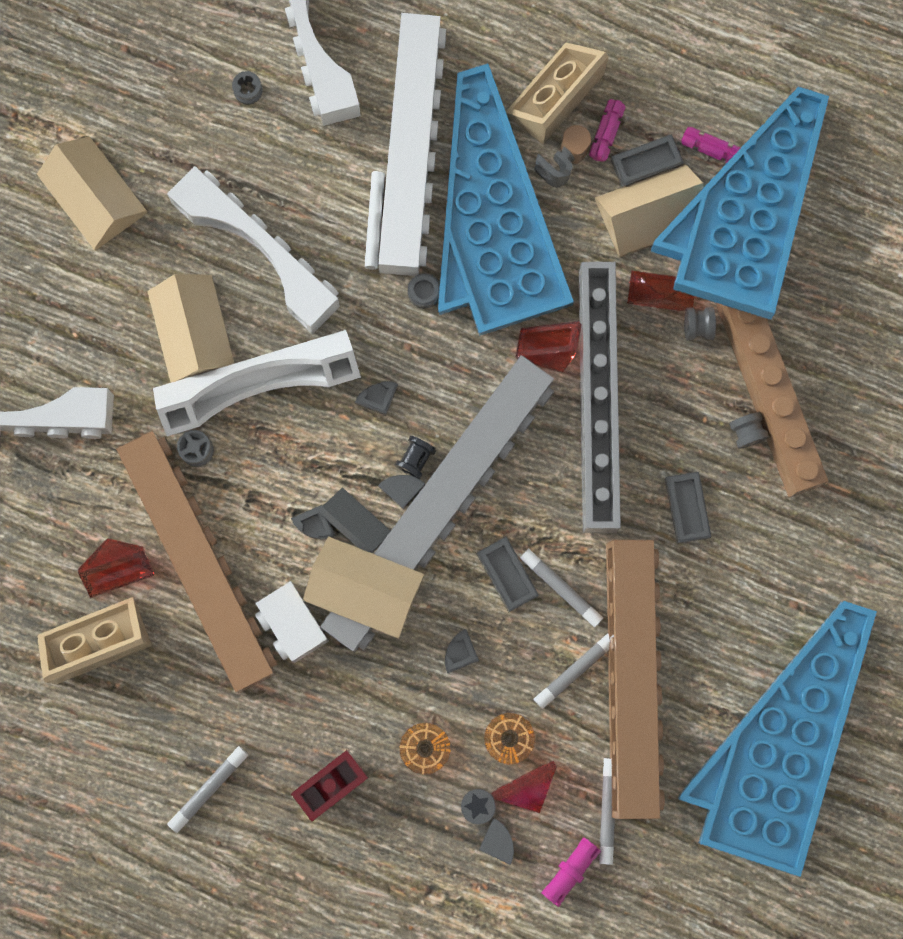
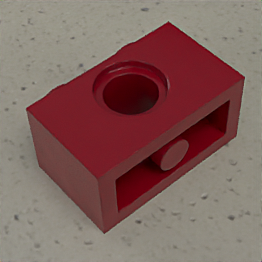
M346 750L293 791L291 795L311 822H313L366 781L369 776L350 750Z

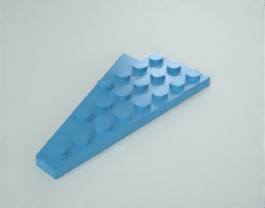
M488 63L457 74L438 302L439 315L469 306L479 336L573 306L574 303Z
M797 87L655 239L651 252L681 261L673 287L674 290L763 318L772 319L784 279L829 96Z
M846 601L840 602L681 791L678 800L708 809L699 844L801 877L877 611Z

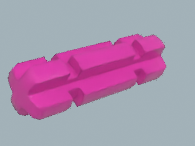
M610 99L607 101L604 110L607 114L602 115L594 138L597 142L592 143L589 156L595 161L605 162L609 156L611 149L608 146L611 147L621 122L618 121V118H622L626 108L620 100Z
M688 127L685 130L681 140L684 146L692 149L695 146L698 148L697 151L718 160L726 159L725 163L741 148L734 144L730 147L728 146L729 142L707 133L701 135L699 134L700 130L693 127Z

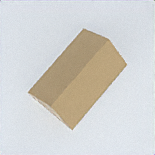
M566 42L506 110L507 116L544 145L602 78L609 56L604 51Z
M90 136L56 144L37 173V176L95 251L148 213Z
M686 164L595 197L619 258L652 246L655 239L704 188L703 182Z
M174 274L148 291L171 383L235 364L212 275Z
M328 536L313 564L303 601L399 639L424 574Z
M133 597L37 635L42 676L45 683L59 684L152 646Z

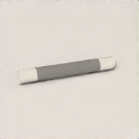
M530 549L520 557L527 566L593 627H596L604 618Z
M608 633L534 698V701L541 709L545 708L608 652L610 642Z
M238 746L169 821L168 826L178 833L249 756L248 753Z
M604 758L599 864L613 865L615 818H612L611 759Z

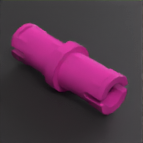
M583 837L567 861H561L558 865L560 870L541 894L557 907H560L576 883L580 884L583 881L584 877L582 875L601 851Z

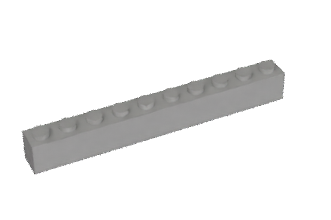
M521 355L374 554L413 570H416L419 565L425 568L436 553L432 547L439 538L445 541L455 528L456 524L452 522L459 511L465 514L476 499L472 495L479 484L485 487L494 475L495 470L491 467L499 457L505 460L515 446V443L511 441L518 431L524 434L535 418L531 413L538 404L544 407L554 393V390L550 388L554 378ZM330 612L320 626L322 630L354 653L358 648L364 651L375 636V633L371 631L373 628Z

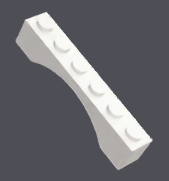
M289 0L290 7L285 8L289 26H296L298 36L293 37L297 56H304L307 66L301 67L305 85H312L315 96L309 97L314 116H321L323 126L360 117L359 102L351 74L338 66L325 53L315 38L309 22V0Z
M194 166L167 193L172 205L195 226L214 227L229 231L246 239L259 249L272 263L282 281L288 312L313 335L340 307L336 297L339 294L338 291L328 281L324 280L321 283L312 275L315 272L314 269L303 258L297 261L289 253L291 248L279 236L273 239L265 231L267 226L258 216L253 214L249 217L242 210L244 205L233 193L229 192L226 195L218 188L220 186L219 181L209 171L206 170L202 173Z
M344 330L153 388L157 413L166 436L197 428L224 408L262 392L292 386L331 387L360 378L361 376L348 334Z
M73 387L61 397L43 406L24 411H0V436L1 431H14V435L19 437H34L35 432H47V436L53 438H67L68 433H81L82 438L100 439L102 434H112L114 395L108 388Z

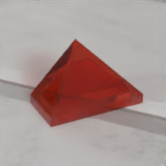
M631 271L627 304L685 312L686 307H693L695 296L673 289L676 276Z
M579 321L521 328L515 357L519 359L522 355L534 365L563 373L577 354L582 324Z
M109 538L78 568V574L90 598L155 575L143 546Z
M551 760L491 791V794L496 800L540 813L557 766Z

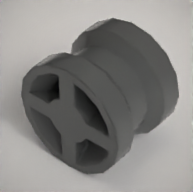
M686 307L684 331L687 341H694L696 337L714 340L716 316L713 307H706L703 311H696L693 307Z
M761 412L743 416L729 423L731 430L737 434L736 444L738 449L755 445L770 438L768 431L763 429L761 424L763 420Z
M187 431L180 436L177 442L179 456L192 467H202L208 464L214 455L212 442L201 431Z

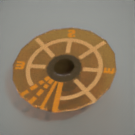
M515 713L500 714L492 719L486 727L484 735L485 747L490 756L500 763L508 765L520 763L533 751L535 744L534 729L530 722L521 715Z
M419 723L409 728L402 736L399 746L400 757L405 766L411 771L422 775L433 774L442 769L448 761L451 752L450 740L446 733L437 725L430 723Z

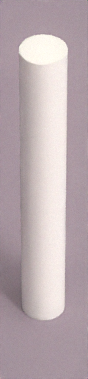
M380 171L372 172L365 255V268L371 270L378 269L385 173Z

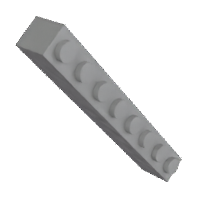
M582 262L579 270L583 533H617L621 525L615 262Z

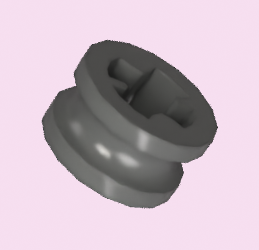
M243 71L234 77L232 89L240 103L246 105L254 104L261 98L263 93L262 85L255 73ZM247 82H252L254 91L250 93L248 90V94H243L241 85L245 83L247 86Z

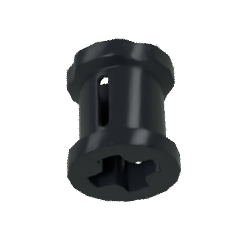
M410 436L408 439L410 444L401 461L397 460L394 466L402 472L421 480L423 476L421 471L429 456L434 455L437 450L429 443L415 436Z

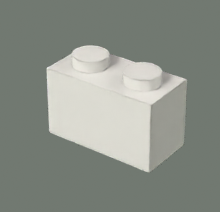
M291 581L255 603L260 610L255 616L265 631L271 628L278 640L273 645L283 660L289 657L293 663H296L329 642Z

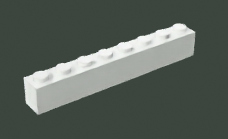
M401 14L378 263L379 273L416 276L419 275V267L426 266L427 247L421 246L422 234L429 235L430 215H425L424 210L425 203H431L433 190V183H427L428 171L434 172L436 152H430L431 140L437 141L438 121H432L433 109H440L441 90H435L436 79H442L444 59H438L439 48L445 49L446 29L440 28V16Z

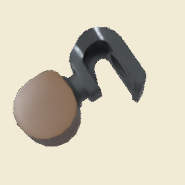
M573 125L567 128L563 134L561 152L557 151L553 158L559 165L560 171L555 170L540 154H537L534 167L535 172L552 187L564 186L570 178L572 163H580L588 154L591 143L590 132L580 125Z

